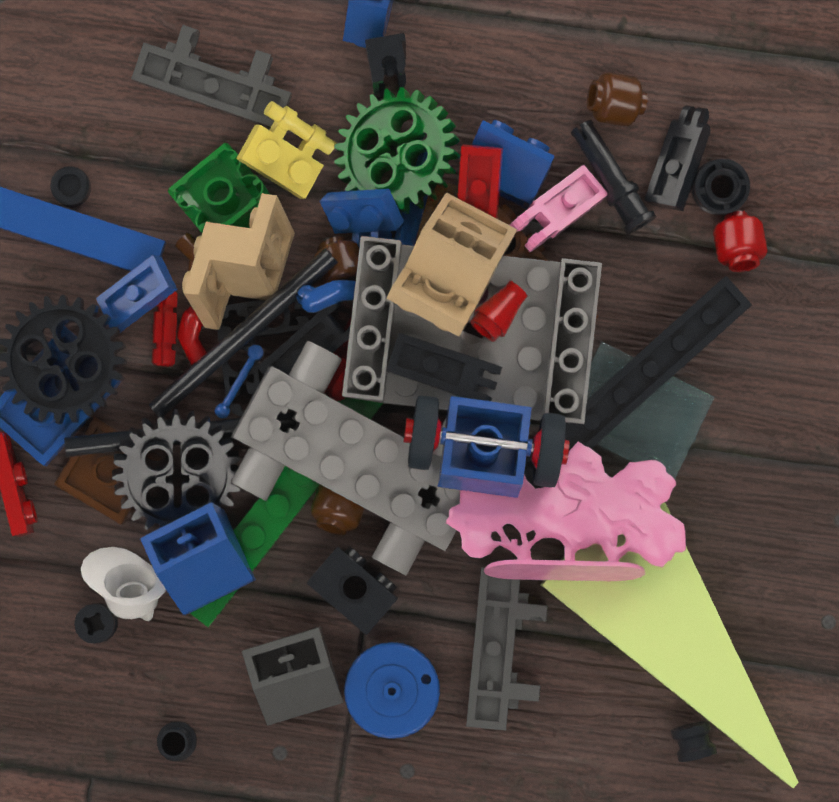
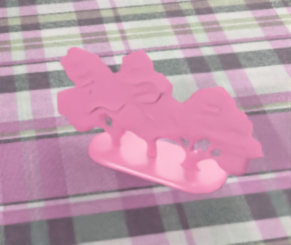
M579 441L569 450L567 464H561L558 482L555 487L535 489L524 475L523 486L518 498L460 490V504L449 510V517L446 520V524L460 532L462 549L470 557H485L491 554L498 546H502L515 554L517 560L496 561L484 568L486 575L501 579L633 580L644 576L645 570L637 564L619 562V559L628 551L639 553L654 566L663 567L668 561L672 560L675 552L686 550L684 524L660 508V505L670 498L671 492L676 486L675 479L666 472V467L657 460L629 462L623 470L610 477L604 471L602 457ZM511 524L520 532L522 545H517V539H511L510 542L503 530L504 525ZM534 530L536 533L534 539L528 541L526 533ZM496 531L500 535L501 542L492 540V532ZM623 534L626 542L623 546L617 547L618 535ZM543 538H555L564 545V560H532L530 549L537 541ZM599 544L608 558V561H575V553L579 549Z

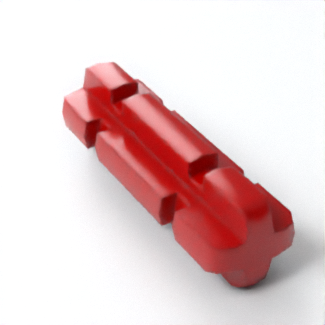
M176 291L156 305L158 310L153 315L152 343L156 344V349H152V363L155 366L170 367L175 364L176 350H172V345L176 344L177 313H173V308H177L178 301Z

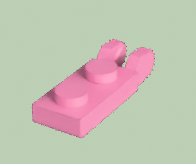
M582 165L533 201L527 210L518 216L510 226L516 228V232L523 230L534 218L540 223L544 229L539 233L533 234L524 245L529 252H532L548 238L552 237L553 239L601 203L608 195V192L587 167Z

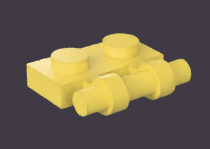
M271 101L264 110V114L274 120L270 130L262 125H255L236 159L299 199H306L324 166L312 158L314 151L319 149L329 155L334 150L336 142L327 137L326 131L316 124L310 126L299 119L297 112L290 107L285 106L282 108ZM288 130L303 139L298 148L283 139Z

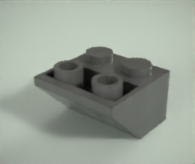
M321 626L242 650L250 682L267 726L344 703Z

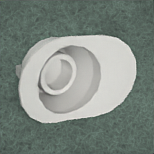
M117 547L100 548L91 552L83 560L81 566L83 580L90 588L104 597L109 610L115 616L123 619L141 618L145 621H150L153 618L158 600L166 592V589L155 574L152 565L135 553Z

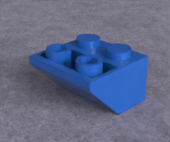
M483 120L472 145L503 148L499 196L527 210L532 202L535 201L551 169L555 156L548 153L550 148L541 141L528 138L526 142L514 136V129L497 120H493L492 124Z
M212 502L140 538L155 574L183 615H187L256 580L224 509Z

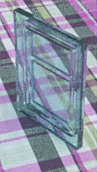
M601 342L591 362L587 399L634 357ZM671 377L597 445L631 462L657 460L666 467V472L675 479L692 443L696 440V435L715 397L675 377Z

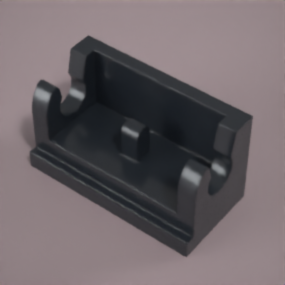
M400 33L366 39V54L373 94L378 99L383 98L385 75L392 77L395 74L398 77L399 89L400 87L405 88V34Z

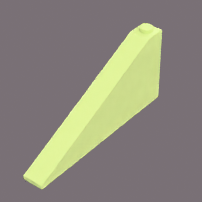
M666 503L661 504L660 508L670 514ZM621 534L617 538V547L623 546L626 540L625 536ZM599 544L579 549L575 553V561H608L602 546ZM687 547L683 552H675L672 560L668 561L663 567L654 566L639 553L628 551L619 559V562L633 563L643 567L645 575L641 578L626 581L544 580L540 584L793 789L799 783Z

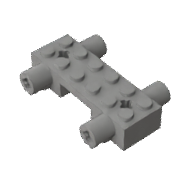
M307 341L289 375L273 366L268 367L231 437L250 448L231 483L267 501L285 466L389 521L390 524L372 558L407 576L425 541L446 551L456 532L454 528L446 524V520L449 517V510L460 504V490L438 487L443 447L440 444L441 439H439L438 448L433 452L429 470L408 467L410 443H403L404 438L324 395L342 359L328 350ZM288 410H291L294 413L292 419L296 422V425L293 429L287 428L286 432H282L279 429L281 422L276 419L277 415L280 412L286 414ZM445 419L443 425L441 426V431H442V428L445 427L446 419ZM430 486L432 487L431 494L434 496L431 504L426 502L425 507H422V498L418 496V492L421 488L428 490Z

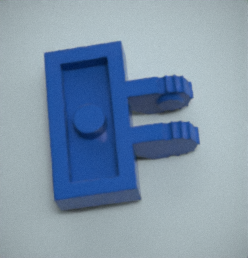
M390 189L328 192L319 201L334 233H352V240L357 243L359 248L361 236L394 239L391 237L390 231H397L404 222Z

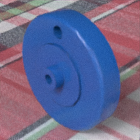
M385 642L368 648L352 663L345 680L344 696L350 715L362 729L377 737L397 739L416 733L430 721L438 706L440 685L433 664L421 651L408 644Z

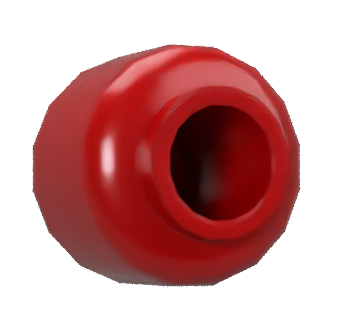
M734 211L726 214L724 220L718 223L713 230L718 261L722 265L729 267V270L733 272H745L757 268L760 265V261L768 253L762 221L755 216H749L745 211Z

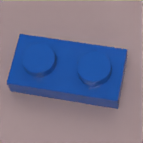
M152 255L99 295L96 300L103 315L108 314L111 317L108 323L109 328L117 327L122 332L178 289L163 258Z

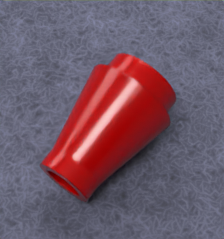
M509 281L504 288L474 310L475 316L470 321L471 325L482 336L492 342H495L499 336L505 337L519 308L528 295L519 285Z

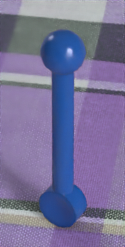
M252 345L248 349L249 358L223 403L215 407V415L218 418L223 419L230 414L229 406L255 361L263 358L264 350L261 346Z

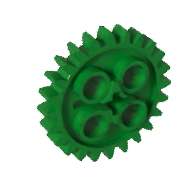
M400 87L397 97H395L387 88L384 90L383 100L381 101L375 95H370L371 106L368 108L358 103L357 109L360 115L357 118L351 115L346 116V119L352 126L350 129H339L338 131L346 140L344 143L335 144L334 148L344 154V156L334 160V164L341 169H345L338 175V178L344 183H349L345 188L346 191L390 189L399 209L403 213L409 214L410 203L413 202L420 209H423L424 196L428 195L433 200L438 199L434 191L436 185L443 188L448 187V184L442 177L444 173H456V170L448 163L449 160L460 158V155L450 148L459 143L460 139L455 134L450 133L456 125L450 119H445L449 113L442 106L437 107L438 103L431 96L424 100V95L419 90H415L410 97L409 92L404 87ZM413 119L411 128L401 133L403 123ZM425 134H427V138L421 141L424 138ZM378 136L377 145L373 149L367 150L368 142L373 137ZM427 152L426 161L421 166L415 167L417 157L421 153ZM393 170L391 179L387 183L381 184L380 181L386 171Z

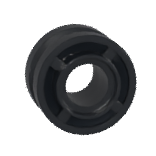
M729 159L709 161L698 168L691 187V195L696 205L707 213L715 215L732 213L746 202L750 192V180L745 169L735 161ZM716 176L724 177L729 183V191L723 198L716 197L711 190V183Z

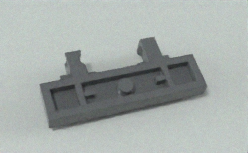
M182 25L177 43L168 42L165 49L143 43L131 78L136 83L271 128L274 120L264 114L266 106L271 101L282 108L289 106L292 93L274 87L275 78L268 76L273 61L271 54L256 50L249 72L240 70L239 74L200 61L201 57L194 54L200 36V31Z
M481 567L466 727L506 731L508 708L518 709L519 700L539 702L541 691L540 684L530 685L517 682L518 672H512L516 629H522V620L547 622L548 606L528 604L529 594L519 593L520 579L491 577L484 573L483 567Z

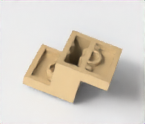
M261 194L258 207H254L250 215V228L206 222L202 236L196 238L194 244L195 258L191 270L187 271L184 275L182 290L205 328L220 329L230 295L266 301L278 290L295 232L277 195Z
M446 193L423 227L404 269L396 279L386 299L394 302L401 309L415 313L434 323L439 329L449 331L460 337L517 229Z

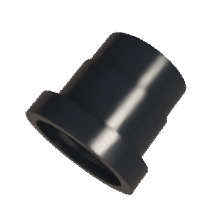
M173 721L166 724L157 736L159 752L170 761L187 759L193 754L197 746V736L194 729L182 721ZM169 732H178L184 737L185 748L183 752L173 753L168 750L165 738Z

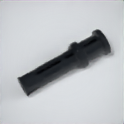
M593 121L583 122L580 124L581 129H578V127L574 128L571 131V135L576 139L607 190V203L610 207H615L625 223V233L627 235L653 221L657 216L654 211H648L637 193L639 190L638 185L632 180H627L595 128Z

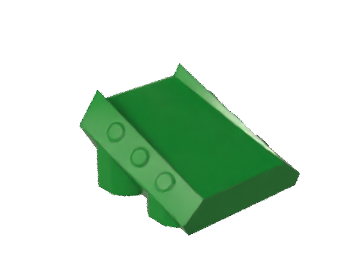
M223 143L168 189L170 196L201 233H203L206 222L250 228V215L253 208L258 207L261 194H270L263 182L254 175L249 167L236 159L238 154L228 143Z

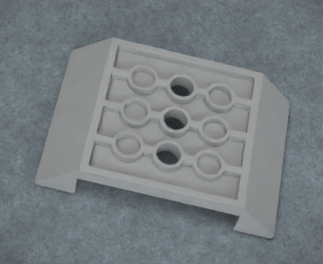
M361 236L343 397L415 407L418 396H430L439 399V410L448 409L451 396L461 397L386 372L398 334L402 333L503 367L500 375L484 371L483 377L497 382L495 390L479 386L477 393L487 394L492 397L491 402L532 407L530 420L541 421L544 413H553L565 416L566 423L584 424L602 263L563 258L561 262L503 256L487 286L489 293L487 300L504 288L509 281L519 285L528 297L519 308L505 337L499 336L495 342H492L483 336L479 343L468 344L462 339L461 335L459 337L449 331H443L436 327L434 323L415 313L407 312L394 302L386 299L393 284L404 269L414 246L402 245L401 240ZM473 312L472 316L470 317L468 323H469V322L471 321V319L475 316V315H474V312Z

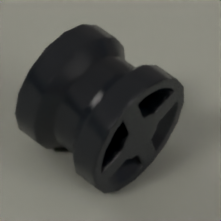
M97 603L86 605L80 609L76 615L74 625L76 633L82 640L87 643L96 644L112 638L117 631L119 622L118 617L109 610L107 604Z
M709 721L690 723L670 730L672 738L678 742L679 750L677 757L679 762L698 760L717 753L716 745L710 742L708 735L711 730Z

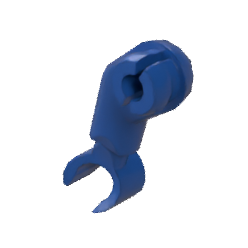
M334 280L316 288L311 285H305L298 290L296 298L305 311L315 313L340 301L354 300L356 281Z

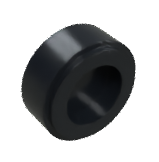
M67 166L59 169L53 175L50 189L52 195L59 203L67 207H76L83 204L89 198L91 182L81 169Z

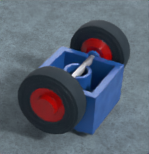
M418 396L416 399L413 419H406L403 443H410L408 467L429 470L433 452L438 448L439 439H441L440 444L443 447L438 487L518 498L523 486L526 456L530 457V454L531 461L534 464V484L542 487L556 486L561 464H567L570 442L565 440V416L544 413L540 421L538 433L534 436L532 444V439H528L532 407L451 396L445 427L441 431V421L438 418L439 399L430 396Z

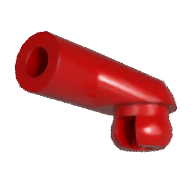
M192 306L183 312L177 331V338L191 365L207 353L199 339L203 324Z

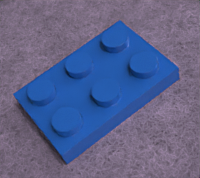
M64 326L61 331V338L64 343H71L77 339V336ZM52 338L49 343L58 356V360L53 364L62 367L66 371L73 390L78 391L80 386L65 362L70 357V354L67 355L61 352ZM44 348L32 362L38 361L42 357ZM92 357L84 359L79 367L80 375L83 378L92 377L98 370V363ZM59 376L50 377L46 381L44 390L48 397L57 396L61 392L63 384ZM113 380L111 385L116 389L122 381ZM16 390L4 392L0 397V428L45 467L65 446L64 437H73L90 418L82 410L79 411V423L72 422L69 415L65 414L63 424H56L54 413H51L49 419L43 422L39 420V408L29 416L24 413L27 401L20 405L12 403L14 396L17 394ZM107 392L103 395L105 400L110 396ZM97 403L92 405L94 412L100 407Z

